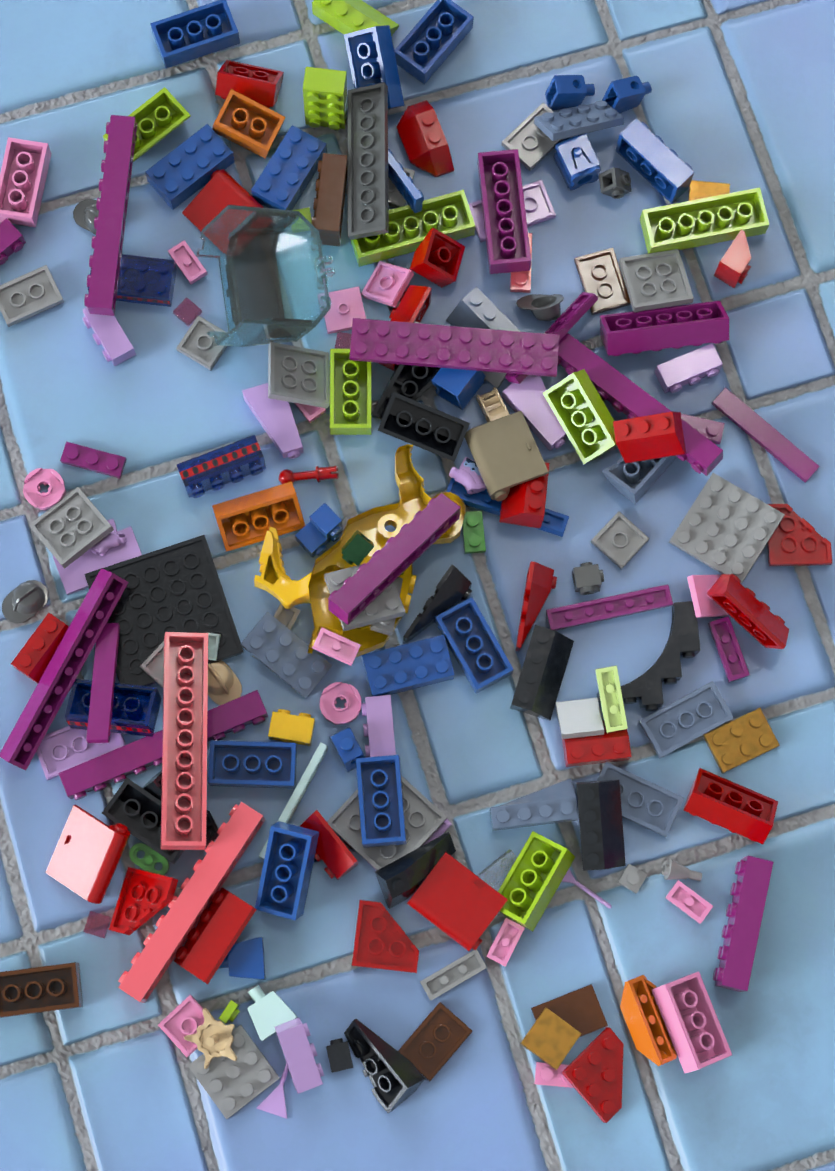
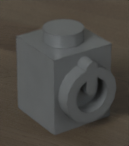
M586 562L572 570L575 592H580V595H589L600 591L602 582H604L603 570H599L598 564L593 565L592 562Z

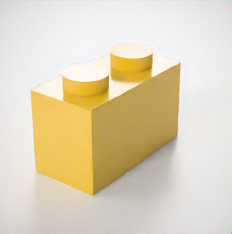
M284 709L272 712L268 733L270 740L311 746L315 718H311V715L307 713H299V716L291 715V711Z

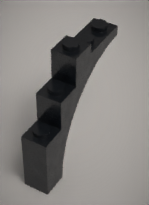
M692 601L674 602L672 605V623L665 648L656 663L643 675L628 684L620 686L624 704L637 703L636 700H639L640 708H645L646 711L658 710V707L663 705L661 682L664 681L665 685L676 684L677 680H680L682 677L680 655L683 658H693L695 654L700 652L698 622ZM598 691V693H597L596 695H597L598 703H601V701H600V696H599V691Z

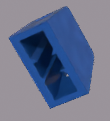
M554 75L545 92L548 107L552 111L577 107L582 104L586 96H594L595 86L593 83L585 84L582 75Z
M638 76L615 80L610 83L602 101L607 102L618 113H622L639 106L643 97L652 92V88L649 82L642 83Z
M350 727L329 736L347 772L356 768V758H365Z
M263 937L235 943L219 968H229L230 977L266 980Z

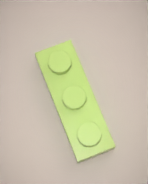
M617 666L595 669L606 732L628 729Z

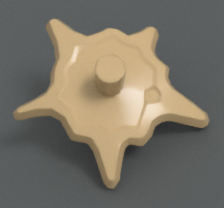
M204 1008L202 1010L204 1016L203 1025L197 1027L196 1034L186 1035L184 1039L195 1043L198 1050L204 1053V1069L208 1068L211 1060L215 1057L224 1056L236 1061L237 1056L231 1048L234 1041L232 1031L235 1025H225L221 1020H215L208 1009Z

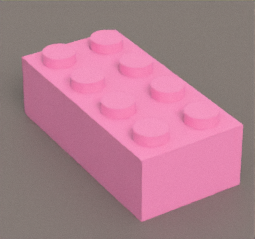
M8 137L0 172V222L7 218L12 224L36 227L52 154L48 143Z
M699 971L652 989L684 1074L699 1070L732 1055Z

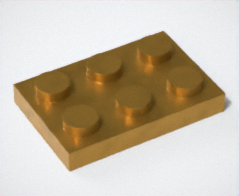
M761 708L703 735L722 774L780 746Z

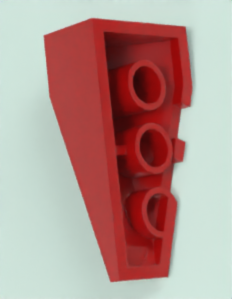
M533 561L530 562L527 573L515 651H520L551 589L556 587L557 577L553 576L554 570Z

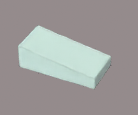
M208 633V660L217 661L221 634Z

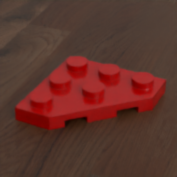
M768 504L785 514L767 543L769 566L832 564L831 543L826 538L818 534L815 528L804 518L798 516L788 504Z
M128 867L109 930L131 935L173 900L178 879Z
M359 900L352 966L417 973L419 950L381 902Z
M606 1027L562 1072L603 1123H607L622 1108L624 1044L610 1027Z

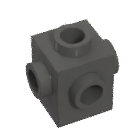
M614 167L599 174L602 194L611 196L613 199H620L625 194L632 192L631 178L628 172Z

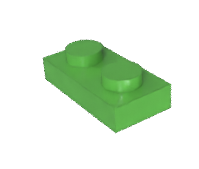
M482 510L465 512L462 524L465 554L486 552Z

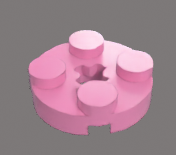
M37 468L26 476L23 494L30 505L40 510H47L63 499L66 494L65 483L61 475L54 469ZM40 485H49V491L47 493H40Z
M335 682L328 685L320 697L322 715L326 720L335 725H344L352 722L361 711L360 693L353 685ZM336 699L346 700L343 709L335 707L337 704Z

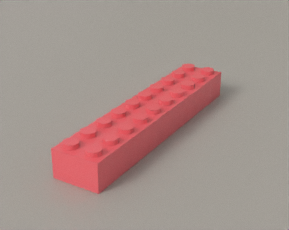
M165 632L161 850H205L208 633Z
M242 801L239 805L235 804L229 815L231 818L227 824L223 822L218 829L217 834L219 836L216 841H211L206 847L205 852L207 854L204 859H199L194 865L192 877H187L180 887L182 892L178 897H173V900L168 905L170 910L166 916L162 914L157 921L156 926L158 928L155 933H150L145 939L143 951L141 953L137 952L133 957L131 969L129 971L125 970L118 981L121 984L118 988L142 1003L147 1001L174 960L176 952L188 939L189 932L195 928L201 914L211 904L214 894L221 889L265 822L262 814Z

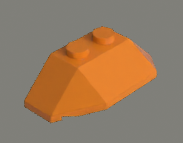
M644 975L625 982L620 1009L636 1049L660 1066L676 1059L677 1053L652 993V989L657 987L648 981Z

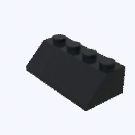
M392 392L378 431L455 462L470 423Z
M535 625L510 709L551 720L573 647V640L555 630Z
M126 778L102 814L116 824L120 823L127 826L128 831L134 837L175 864L184 850H161V801Z
M619 780L576 782L583 871L626 866Z

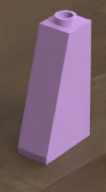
M528 375L520 384L512 383L503 391L502 398L515 413L522 411L528 427L549 451L553 448L558 449L566 442V433L543 395L546 387L541 377Z
M268 383L242 390L245 402L283 458L293 459L299 457L300 453H304L289 402L268 398Z

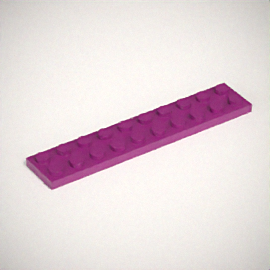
M353 318L350 360L556 377L559 335Z

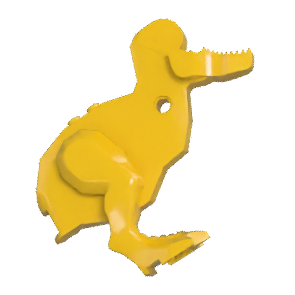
M406 444L401 446L395 454V480L399 488V502L372 508L348 519L340 540L315 560L312 572L298 581L291 580L286 575L284 561L282 560V547L277 530L273 527H270L269 531L267 530L259 558V564L261 565L259 572H261V576L255 575L254 586L273 595L285 609H291L295 605L303 603L311 604L314 630L307 653H313L314 649L312 647L321 628H325L360 644L361 646L356 657L379 649L388 641L389 635L370 630L371 625L343 631L339 618L328 610L330 593L324 579V574L357 566L355 563L351 565L342 558L343 554L341 553L342 547L357 530L374 543V548L359 564L361 565L367 563L375 551L381 550L390 537H395L404 524H409L418 511H423L427 507L428 502L432 498L424 492V479L417 473L412 464V453L410 452L413 449V445ZM442 492V494L461 507L460 517L432 545L452 543L460 536L466 507L463 500L454 493ZM388 525H392L395 527L396 530L393 532H389L385 529V527ZM412 564L404 571L403 575L399 576L403 578L400 599L406 614L408 613L412 596L408 595V593L413 594L416 575H413ZM398 617L395 619L394 630L399 624L402 617Z

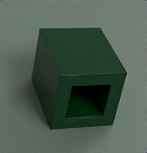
M357 530L342 547V558L351 565L355 563L359 566L374 548V543Z

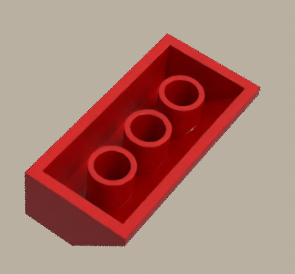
M409 285L407 291H404L399 300V306L393 308L389 316L391 318L390 321L420 323L431 303L432 288ZM379 363L393 371L398 365L390 363Z
M722 574L707 594L765 648L784 649L789 633V628L784 625L785 621L781 617L772 614L769 611L770 607L766 603L755 598L756 594L752 590L743 587L740 584L741 580L734 574Z
M699 768L686 799L684 811L705 819L712 824L726 828L733 833L747 837L751 841L764 844L773 827L778 801Z
M222 887L220 891L214 894L209 908L201 914L197 926L189 932L188 940L184 946L180 947L176 952L174 962L206 984H209L257 909Z

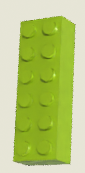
M760 187L644 209L640 216L648 254L675 249L683 250L734 240L741 229L745 231L746 237L766 233L770 225Z
M464 189L424 200L422 211L414 213L409 205L390 209L389 233L351 240L358 266L361 267L415 252L431 228L437 229L454 240L475 235V223Z

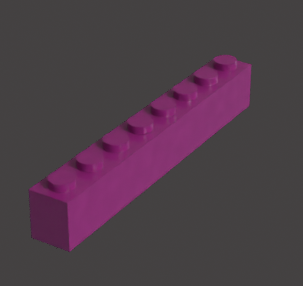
M442 493L436 498H432L423 511H418L409 524H404L395 537H390L381 550L375 551L371 559L358 568L356 574L348 577L339 590H334L330 594L328 610L347 625L352 622L459 519L461 507Z

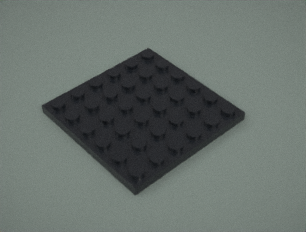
M205 535L102 568L129 582L107 623H119L120 625L116 674L121 687L138 689L156 683L140 666L164 641L165 632L221 634L217 661L208 660V664L244 653ZM100 569L84 574L89 589Z

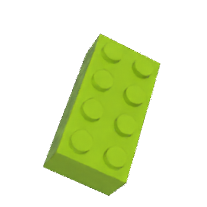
M314 67L305 68L303 100L306 125L314 128L320 126L329 127L332 130L345 129L348 110L346 71Z
M330 349V435H372V362L350 360V349Z
M585 369L572 373L543 392L544 397L583 464L595 460L617 446L613 426L614 419Z

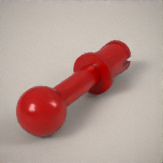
M337 465L320 468L316 466L314 471L296 473L286 469L280 472L279 481L281 484L292 481L293 484L294 481L317 479L319 483L321 480L338 479L339 473H331L337 472L338 467Z

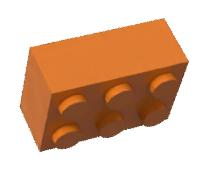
M231 89L212 129L218 135L266 159L284 123L285 117Z

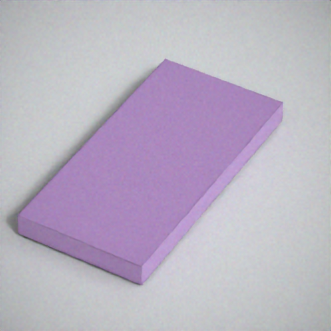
M542 180L523 186L527 227L556 217ZM482 200L470 203L469 207L475 223V230L481 243L486 241Z
M131 526L117 531L118 534L121 532L125 534L126 542L120 544V546L110 548L104 556L96 555L88 550L65 569L53 556L67 595L89 588L84 574L142 555Z
M112 709L111 725L119 726ZM88 718L79 722L88 723ZM69 725L46 734L36 751L46 779L59 776L60 772L125 746L126 743L121 730H110L109 743H88L86 741L87 726Z

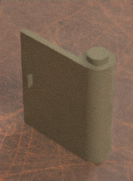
M522 411L474 427L465 434V440L492 500L502 501L507 498L511 487L549 474Z

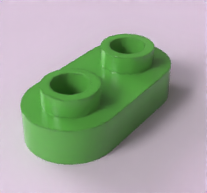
M137 843L130 849L129 856L131 861L145 871L164 876L168 873V860L146 844ZM144 851L145 856L141 859L138 858V852ZM157 863H162V869L159 871L156 870L155 865Z

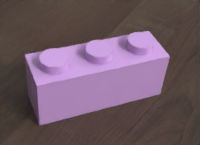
M87 307L82 310L85 316L82 320L88 329H93L94 334L92 336L96 344H102L105 349L102 353L107 362L112 361L114 366H117L136 355L132 344L115 316L90 314Z
M713 343L657 365L655 374L664 393L670 391L675 393L686 384L694 385L700 382L703 377L708 376V378L716 376L719 374L723 363Z
M391 695L365 697V703H361L362 716H367V724H363L364 737H369V745H365L366 757L396 755Z
M296 1018L275 1026L297 1093L299 1094L322 1085L321 1077L324 1076L321 1064H316L314 1057L317 1056L313 1043L309 1044L307 1039L310 1036L307 1023L302 1024L300 1018Z

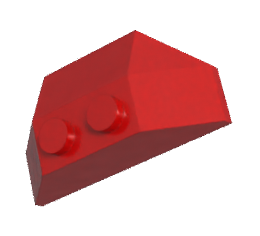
M427 100L408 106L396 129L409 162L434 177L453 172L454 166L449 146L434 108Z

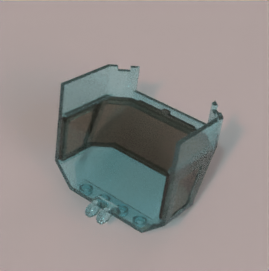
M228 205L202 229L200 238L203 240L202 249L197 250L196 257L218 258L228 332H207L209 337L215 338L214 342L217 345L245 347L270 344V342H297L315 328L331 309L327 278L335 275V269L332 267L325 268V266L333 262V256H323V244L319 231L299 211Z

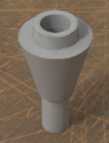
M671 859L663 863L661 873L664 875L665 880L688 878L701 881L702 873L689 870Z

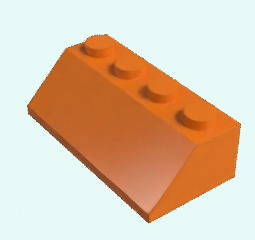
M292 481L212 505L226 552L264 541L267 530L269 531L270 527L276 528L278 536L305 527Z

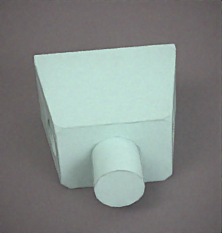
M258 985L248 992L255 1003L247 1009L261 1041L276 1033L275 1026L298 1018L274 991L265 995Z

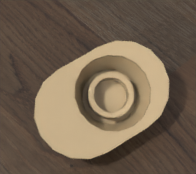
M224 661L208 664L209 697L218 705L239 698L242 693V685L231 668Z

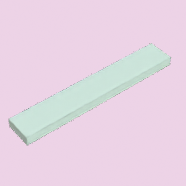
M320 742L278 821L289 823L328 751L327 745ZM268 840L265 843L261 853L259 854V857L263 860L265 858Z

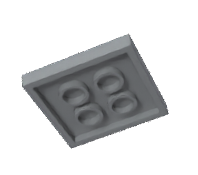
M679 249L620 258L619 265L633 312L693 303V294Z
M270 342L268 346V398L328 408L330 405L329 352Z
M79 487L29 525L64 569L114 531L110 523Z
M361 565L324 574L329 593L331 594L334 590H339L348 577H352L357 573ZM394 581L348 625L340 620L343 631L405 616V609Z
M242 1025L232 1031L234 1041L231 1048L237 1056L236 1061L224 1056L215 1057L211 1060L208 1068L204 1069L205 1055L203 1053L188 1065L226 1119L230 1118L280 1079Z

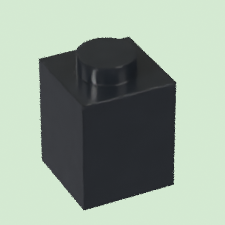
M343 1038L331 1040L330 1045L326 1046L331 1072L353 1068L348 1041L343 1042Z

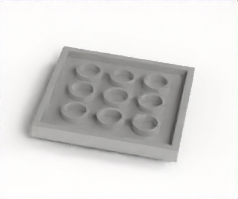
M712 473L669 543L721 574H734L741 580L740 584H742L785 514Z
M402 776L407 844L363 847L358 789L327 821L330 827L376 870L423 846L447 820V816Z

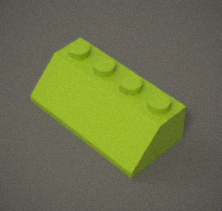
M313 0L312 2L313 15L342 34L375 26L389 25L392 37L399 27V24L362 0Z
M165 87L128 115L135 117L137 122L133 162L191 117ZM105 133L103 135L104 141H108V135Z
M532 831L498 890L501 895L508 899L499 912L533 932L574 861L575 856L567 848Z

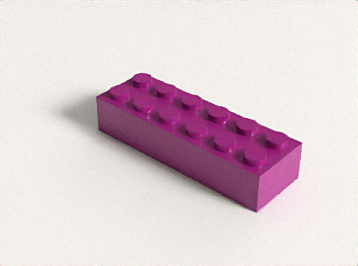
M518 149L478 153L477 165L490 274L530 271L531 254Z
M720 301L601 315L600 336L608 356H620L625 353L639 354L642 351H660L665 348L679 349L683 346H701L705 343L718 344L729 340V317Z
M746 856L736 863L735 874H737L736 883L733 882L730 895L733 896L732 904H728L726 916L729 917L728 924L723 926L722 938H724L723 947H719L717 959H720V963L713 973V980L716 981L715 986L738 992L748 991L773 861Z

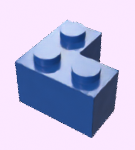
M326 503L309 516L310 522L295 535V540L312 558L316 554L320 556L327 549L326 545L331 541L335 542L342 536V520Z

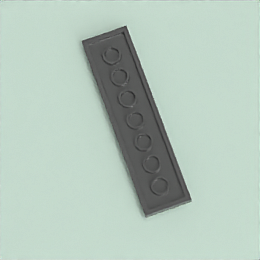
M385 82L348 90V237L351 240L389 233L388 86Z

